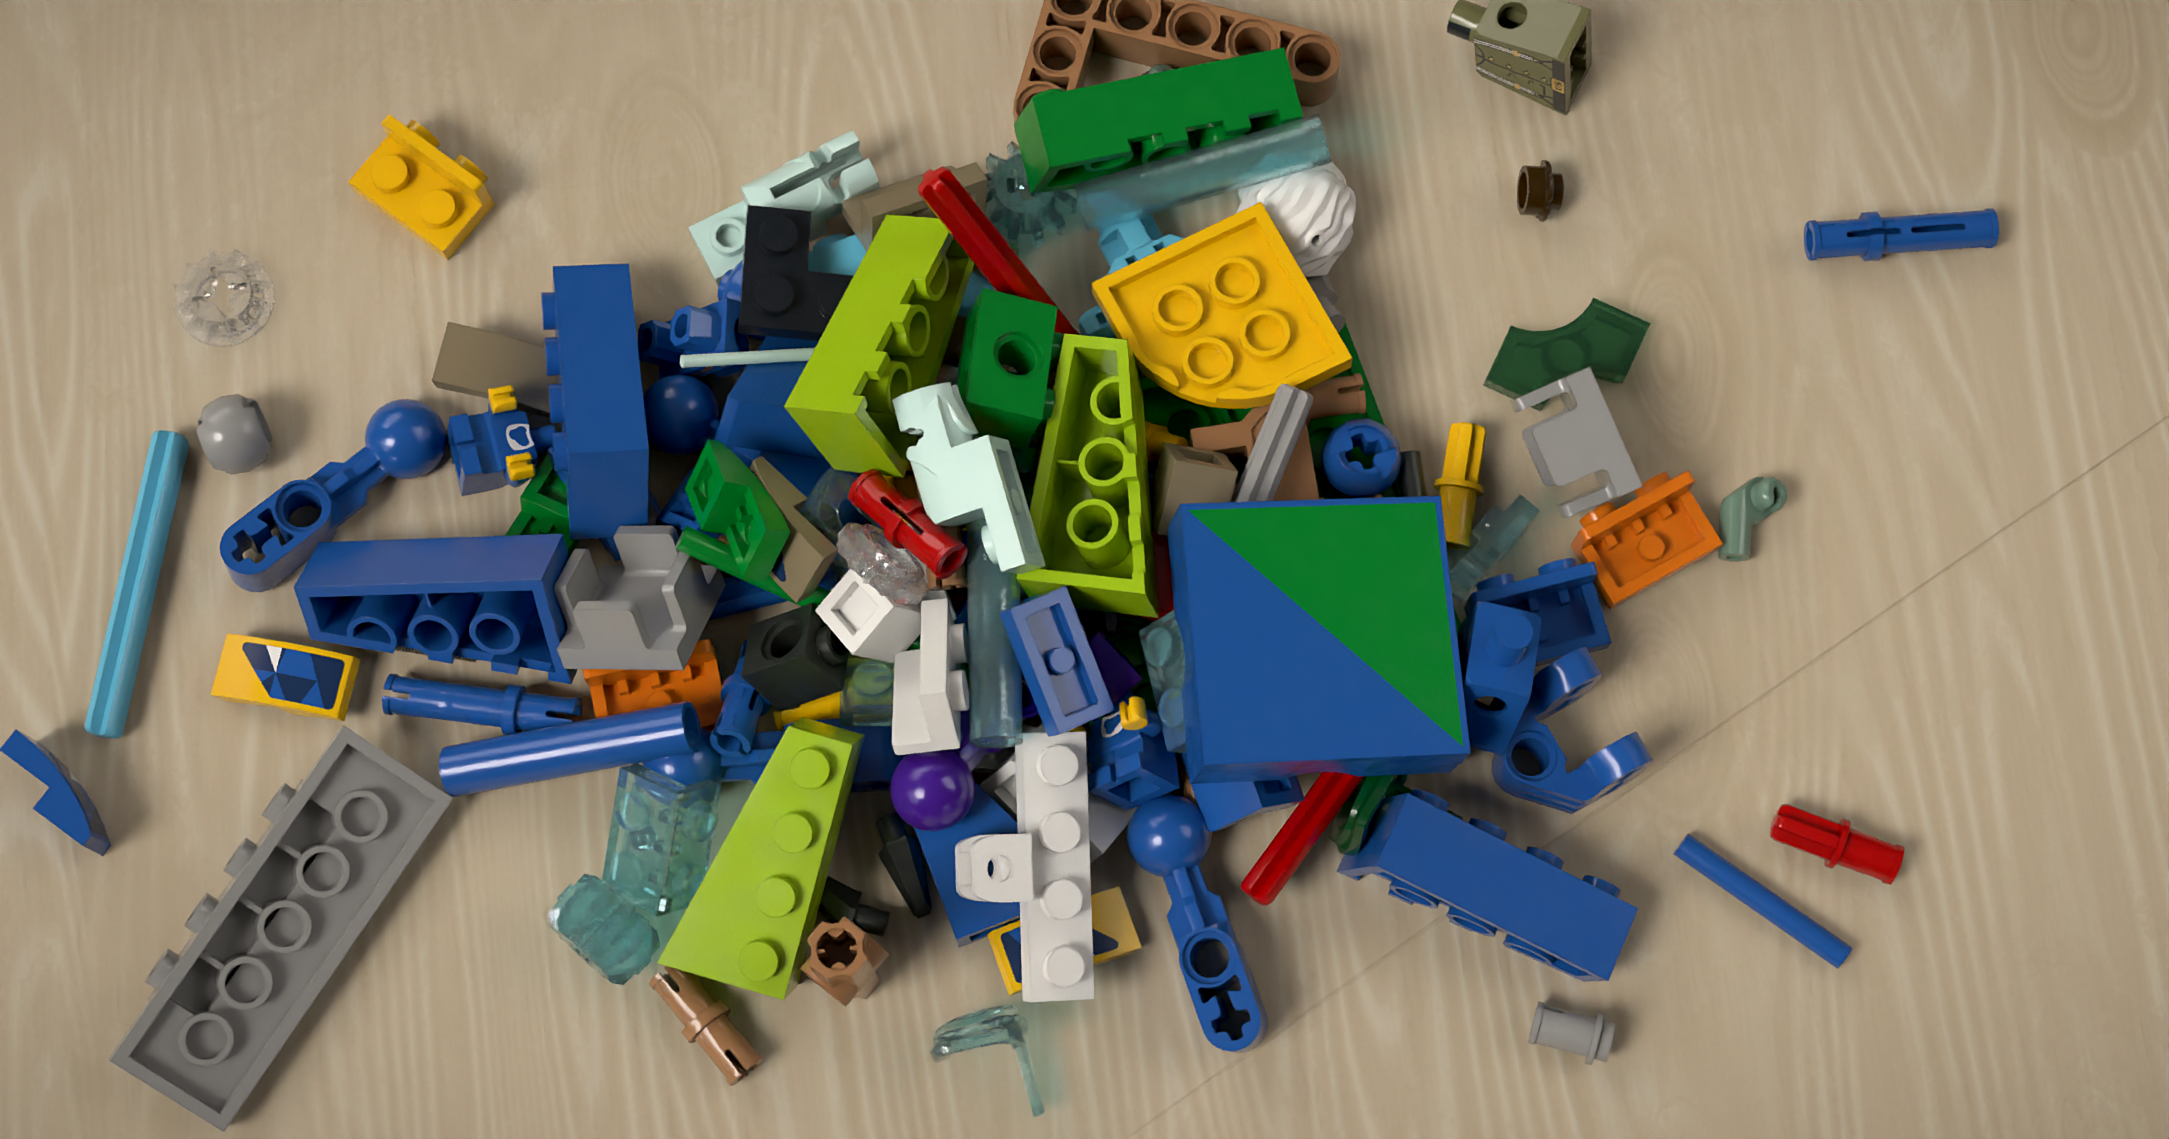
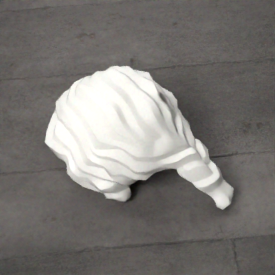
M1311 151L1271 153L1266 155L1255 176L1241 184L1238 191L1241 203L1236 213L1262 202L1304 276L1327 275L1335 261L1350 245L1354 233L1352 224L1356 211L1355 193L1346 186L1344 175L1334 163L1325 156Z

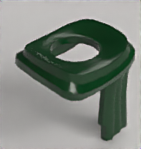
M1408 774L1364 776L1338 811L1330 829V838L1336 843L1339 853L1349 856L1357 855L1366 841L1369 823L1384 796L1391 797L1412 793L1413 790L1403 785L1407 780ZM1450 810L1447 811V813L1463 820L1462 816Z

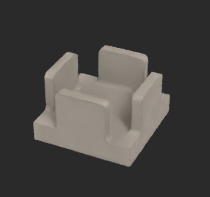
M1590 367L1573 372L1510 401L1515 413L1558 394L1563 402L1564 409L1561 413L1533 424L1522 431V437L1544 485L1552 486L1555 484L1556 486H1564L1591 473H1594L1599 484L1597 488L1556 505L1561 517L1568 518L1609 499L1623 496L1643 487Z
M619 526L614 535V541L623 565H602L599 572L596 570L588 549H574L554 586L555 595L567 623V631L557 648L564 669L684 670L725 587L720 569L711 565H701L698 559L676 550L679 535L673 526Z

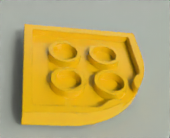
M1262 202L1091 283L1092 294L1117 339L1128 340L1139 370L1164 390L1196 404L1225 409H1247L1265 406L1272 403L1277 388L1281 384H1289L1306 390L1351 368L1352 356Z

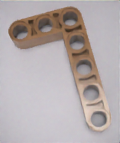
M1044 0L1014 98V123L1031 98L1036 94L1049 89H1064L1067 91L1082 88L1093 52L1149 67L1165 64L1173 69L1238 57L1239 54L1237 52L1245 47H1255L1262 52L1284 47L1300 105L1316 106L1330 98L1335 89L1340 66V51L1332 38L1321 32L1197 0ZM1070 2H1080L1089 9L1079 15H1069L1060 8ZM1128 17H1138L1143 19L1148 25L1143 29L1135 31L1123 28L1119 22ZM1197 32L1207 40L1203 44L1190 46L1182 43L1178 37L1183 33ZM1062 56L1069 59L1073 64L1067 69L1058 71L1047 68L1043 63L1051 57ZM1304 62H1314L1320 65L1325 72L1315 77L1302 74L1296 67Z

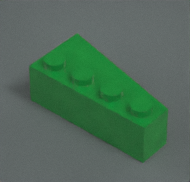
M1283 47L1067 91L1064 89H1049L1031 98L1014 123V129L1032 194L1258 169L1266 155L1271 154L1301 120L1303 113Z

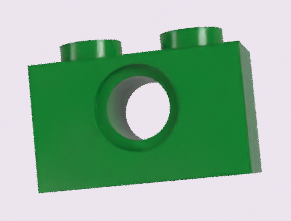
M987 288L981 290L966 317L956 382L961 399L978 431L974 436L983 437L991 435L1008 440L1010 445L1024 448L1038 426L1046 427L1047 419L1051 418L1055 403V391L1047 388L1049 370L1054 371L1057 366L1063 343V334L1054 332L1057 306ZM1001 364L1011 366L1019 375L1007 372Z

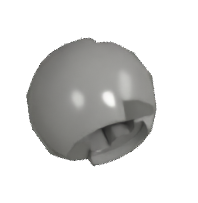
M240 394L220 396L203 407L201 417L197 421L199 426L196 428L204 453L214 469L225 471L231 475L246 473L267 460L268 452L272 448L270 445L272 435L266 419L255 400L245 398Z

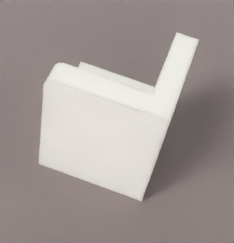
M858 562L853 564L815 610L851 654L860 657L894 663L895 655L901 651H906L921 634L922 600L897 573Z

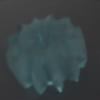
M1011 141L1007 145V160L992 153H989V156L986 158V168L989 172L984 173L987 177L986 216L1000 233L1008 229V244L1018 246L1021 242L1022 234H1030L1032 243L1040 248L1044 244L1043 229L1046 228L1058 235H1062L1066 230V222L1063 216L1076 213L1077 199L1071 195L1076 189L1031 194L1019 146ZM1028 188L1029 194L1035 198L1024 201L1020 192L1016 191Z
M584 874L574 885L569 884L557 897L558 901L548 912L550 926L560 936V939L604 979H608L613 984L624 985L633 975H638L651 962V956L660 947L658 932L649 924V920L641 915L634 905L629 903L618 891H615L605 880H600L595 875Z

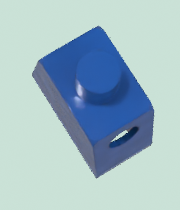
M1485 601L1477 602L1457 631L1470 748L1503 755L1529 702L1532 691L1542 625V617L1536 613ZM1484 696L1494 697L1489 706L1492 711L1478 707L1474 701Z

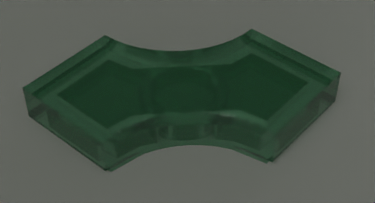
M1593 298L1589 306L1578 318L1560 328L1547 331H1530L1511 325L1483 386L1511 399H1515L1588 367L1591 368L1595 379L1622 384L1651 323ZM1549 399L1531 406V408L1541 411Z

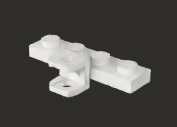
M1064 732L1048 737L1047 733L1015 734L1018 834L976 835L958 842L955 846L956 891L961 897L972 901L1020 902L1023 1001L1047 1002L1094 999L1086 732ZM990 860L993 862L994 871L991 877L989 876L987 870L988 863Z

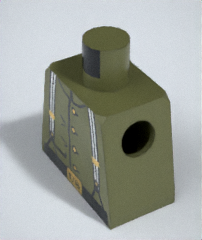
M1458 0L1451 12L1447 33L1474 43L1476 71L1482 77L1558 113L1567 114L1592 65L1591 9L1563 0H1491L1487 8L1467 0Z

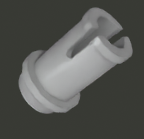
M1538 1001L1528 1043H1537L1585 1056V1064L1592 1065L1594 1059L1607 1062L1616 1024L1604 1021V1014L1600 1012L1597 1013L1596 1018L1548 1006Z

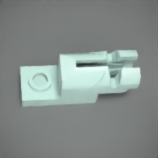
M848 131L827 141L817 151H807L786 162L782 167L741 186L743 201L688 227L691 237L718 287L724 274L728 270L734 269L743 260L745 220L748 205L811 211L810 243L828 234L826 220L842 212V202L844 200L880 188L878 177L869 158L865 160L862 158L859 150L860 142L854 131ZM841 176L839 186L833 188L834 180Z
M951 382L930 385L893 399L900 432L923 435L916 446H910L907 449L906 456L911 462L924 509L936 525L955 527L985 517L987 525L981 529L984 548L992 563H999L1001 572L1023 574L1044 567L1045 562L1009 441L991 435L973 440L972 435L977 434L978 431L961 399L957 384L952 386Z

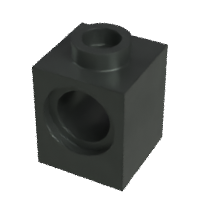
M813 603L751 624L749 628L741 677L779 711L843 690L847 659L850 651L815 611L817 607Z

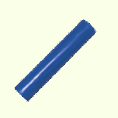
M689 701L446 746L442 748L439 756V773L446 792L452 797L481 793L649 762L670 756L697 753L699 751L701 725L693 704ZM686 729L697 734L698 741L695 745H692L689 741Z

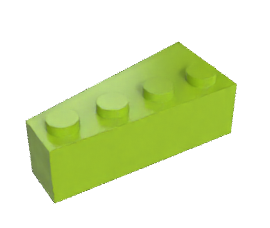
M886 215L784 405L785 409L834 470L864 473L870 469H877L885 476L903 478L905 476L909 463L906 452L910 446L915 445L918 435L900 432L892 400L902 394L935 384L974 266V262L938 218Z

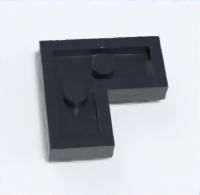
M748 205L745 220L740 290L739 334L813 341L820 340L853 275L808 271L811 211Z

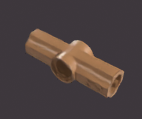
M842 917L838 923L833 924L822 921L813 930L807 939L811 947V956L800 969L845 1007L855 997L867 999L880 983L876 970L889 956L888 952L846 917Z

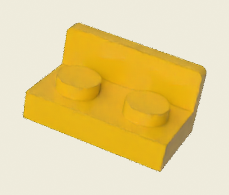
M388 114L381 122L387 137L348 183L354 192L445 259L449 260L495 205L484 184L488 177L477 165L463 155L459 154L453 161L437 148L440 145L438 139L418 122L410 120L405 126Z

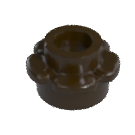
M1542 160L1540 166L1523 165L1517 183V207L1519 214L1536 216L1542 222L1547 220L1551 210H1559L1561 208L1564 193L1563 176L1561 173H1551L1552 166L1549 161Z

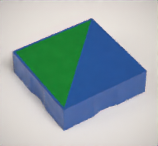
M1441 496L1188 503L1179 505L1167 527L1174 614L1181 633L1185 653L1182 702L1190 784L1284 780L1289 777L1314 772H1338L1358 777L1450 773L1471 754Z

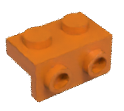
M1689 470L1673 479L1670 478L1667 472H1662L1642 483L1643 487L1634 490L1637 498L1618 509L1612 501L1605 503L1580 519L1579 522L1583 528L1579 530L1570 546L1581 564L1595 562L1598 576L1593 583L1610 610L1716 552L1723 545L1690 492L1695 479Z
M710 639L698 640L684 670L583 669L584 680L590 687L596 718L689 701L696 709L701 727L710 731L715 728L723 706L720 698L723 681L717 652Z

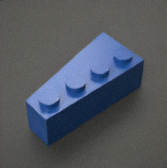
M563 534L319 542L293 587L311 640L387 653H394L397 646L418 649L427 654L428 660L453 664L456 656L491 662V671L514 675L518 674L520 667L546 671L548 672L549 681L572 684L578 670L564 669L557 651L567 631V623L554 592L555 583L569 560Z

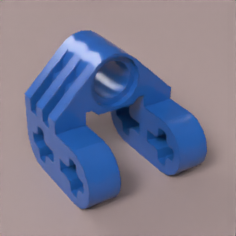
M1581 647L1564 655L1534 676L1529 702L1504 754L1494 753L1491 772L1495 783L1502 791L1514 797L1569 814L1581 810L1627 784L1654 761L1638 733L1633 732L1589 757L1579 768L1567 773L1565 769L1567 758L1548 726L1538 722L1579 700L1602 677L1601 671L1586 647ZM1525 749L1533 753L1540 764L1539 775L1527 776L1520 773L1512 763V751Z

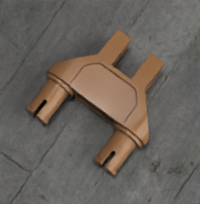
M1355 373L1352 376L1330 378L1304 390L1313 396V404L1273 501L1324 499V497L1319 498L1307 426H1310V419L1354 413L1365 414L1366 398L1365 390L1360 391V387H1363L1360 373ZM1271 404L1253 407L1246 417L1239 422L1191 429L1189 447L1224 453L1231 463L1243 462L1245 469ZM1235 483L1231 501L1238 486V483ZM1378 494V495H1374V497H1368V498H1383V497H1382L1381 494Z

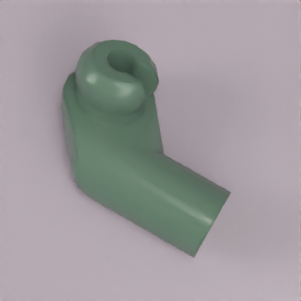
M1755 477L1745 482L1723 499L1719 513V538L1723 543L1718 550L1719 559L1731 562H1741L1750 559L1751 528L1773 514V512L1782 509L1787 501V490L1781 480L1775 477Z

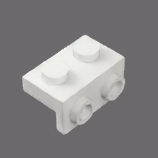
M948 598L922 601L920 649L901 651L895 655L892 745L894 753L897 755L960 748L961 711L969 709L967 679L964 670H961V663H969L970 654L966 626L964 623L954 624Z

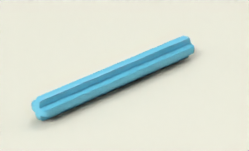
M158 430L151 436L84 725L88 733L97 737L117 739L124 732L189 448L188 439L176 432Z

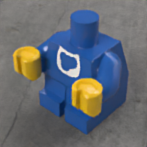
M512 385L488 389V412L470 416L466 413L449 417L447 442L461 496L499 489L508 484L514 488L522 486L536 474L537 453L548 451V449L553 447L552 432H556L554 425L530 429L526 412H519L517 409V398L513 395L514 387Z
M1128 691L1113 705L1115 710L1110 715L1092 722L1091 734L1086 738L1087 763H1090L1091 773L1087 774L1088 791L1127 811L1153 798L1180 788L1175 752L1163 728L1161 717L1152 709L1146 710L1145 700L1134 696L1132 692ZM1080 725L1069 730V732H1085V728Z

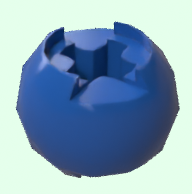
M1369 418L1351 419L1333 429L1326 438L1321 453V461L1324 474L1336 490L1354 498L1374 497V495L1383 492L1392 485L1399 475L1402 455L1399 442L1387 426ZM1354 447H1359L1364 455L1374 453L1375 456L1373 457L1370 469L1364 470L1359 461L1348 462Z

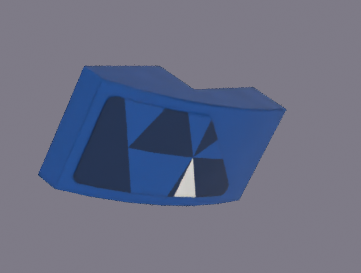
M15 729L2 745L0 751L49 787L32 809L82 846L103 856L111 847L99 813L84 788L53 753L36 740Z

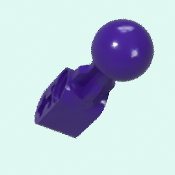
M1082 625L1083 631H1084L1085 636H1086V638H1087V634H1086L1085 628H1084V626ZM1008 636L976 674L971 683L969 709L961 711L960 748L908 754L899 762L893 773L890 785L892 803L899 816L914 828L936 832L951 828L959 823L969 812L975 796V782L972 770L986 753H998L1026 718L1039 714ZM1005 678H1008L1013 683L1016 690L1014 706L1008 703L1003 693Z

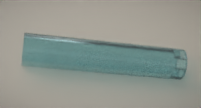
M1315 114L1088 179L1074 185L1088 232L1326 165L1332 163L1319 114Z
M984 517L967 523L970 744L982 748H1006L1023 743L1022 669L999 612L1020 604V583L1016 579L1017 574L1001 572L999 563H992L988 557L981 535L982 527L987 525Z

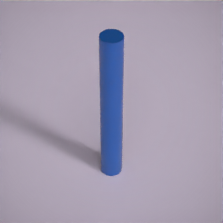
M1687 833L1673 854L1834 967L1839 968L1851 952L1852 947L1689 833Z

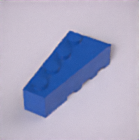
M629 263L553 266V292H541L543 330H555V337L545 338L547 376H558L559 384H549L550 422L562 423V432H552L554 470L565 471L570 540L614 537L619 526H648L649 446Z
M1413 789L1411 794L1405 793L1383 798L1369 823L1366 841L1360 851L1355 856L1343 855L1336 872L1356 881L1359 880L1361 875H1377L1391 882L1388 895L1410 905H1413L1415 902L1436 909L1439 904H1442L1449 908L1446 914L1450 919L1449 922L1471 932L1474 931L1490 937H1494L1497 930L1507 933L1503 942L1505 947L1583 982L1609 981L1638 910L1637 907L1618 898L1621 890L1615 885L1590 875H1584L1581 880L1561 870L1564 861L1556 855L1528 846L1526 851H1523L1504 841L1507 833L1500 827L1478 818H1470L1469 823L1447 813L1450 806L1447 801L1420 789Z

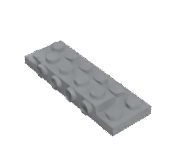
M342 725L305 779H301L295 789L284 783L273 796L262 813L264 818L271 821L270 825L256 844L245 838L235 850L223 869L224 872L233 878L219 898L216 899L209 893H206L195 907L184 925L194 933L179 955L167 949L157 961L145 980V983L155 989L148 997L146 1006L110 1055L109 1061L224 1132L447 809L453 797Z

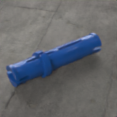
M1993 208L1982 211L1928 213L1893 217H1880L1877 211L1862 212L1859 219L1819 222L1811 220L1806 222L1804 228V248L1808 260L1861 256L1863 261L1880 260L1882 254L1977 247L1993 248L1997 245L1999 238V222Z
M391 673L388 675L383 689L395 693L410 694V697L404 699L382 696V709L385 715L392 716L396 714L501 727L502 733L506 735L519 733L522 730L530 731L574 722V720L555 718L556 713L582 716V700L580 697L568 698L527 693L525 686L513 684L508 685L506 690L403 677Z

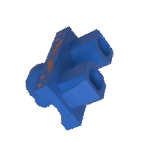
M725 298L702 308L688 305L676 310L675 315L669 321L650 320L640 324L637 341L639 361L658 365V380L670 375H688L699 378L710 373L718 377H728L742 371L746 364L682 368L680 365L681 355L749 351V340L746 335L739 334L734 330L736 320L739 318L740 301Z

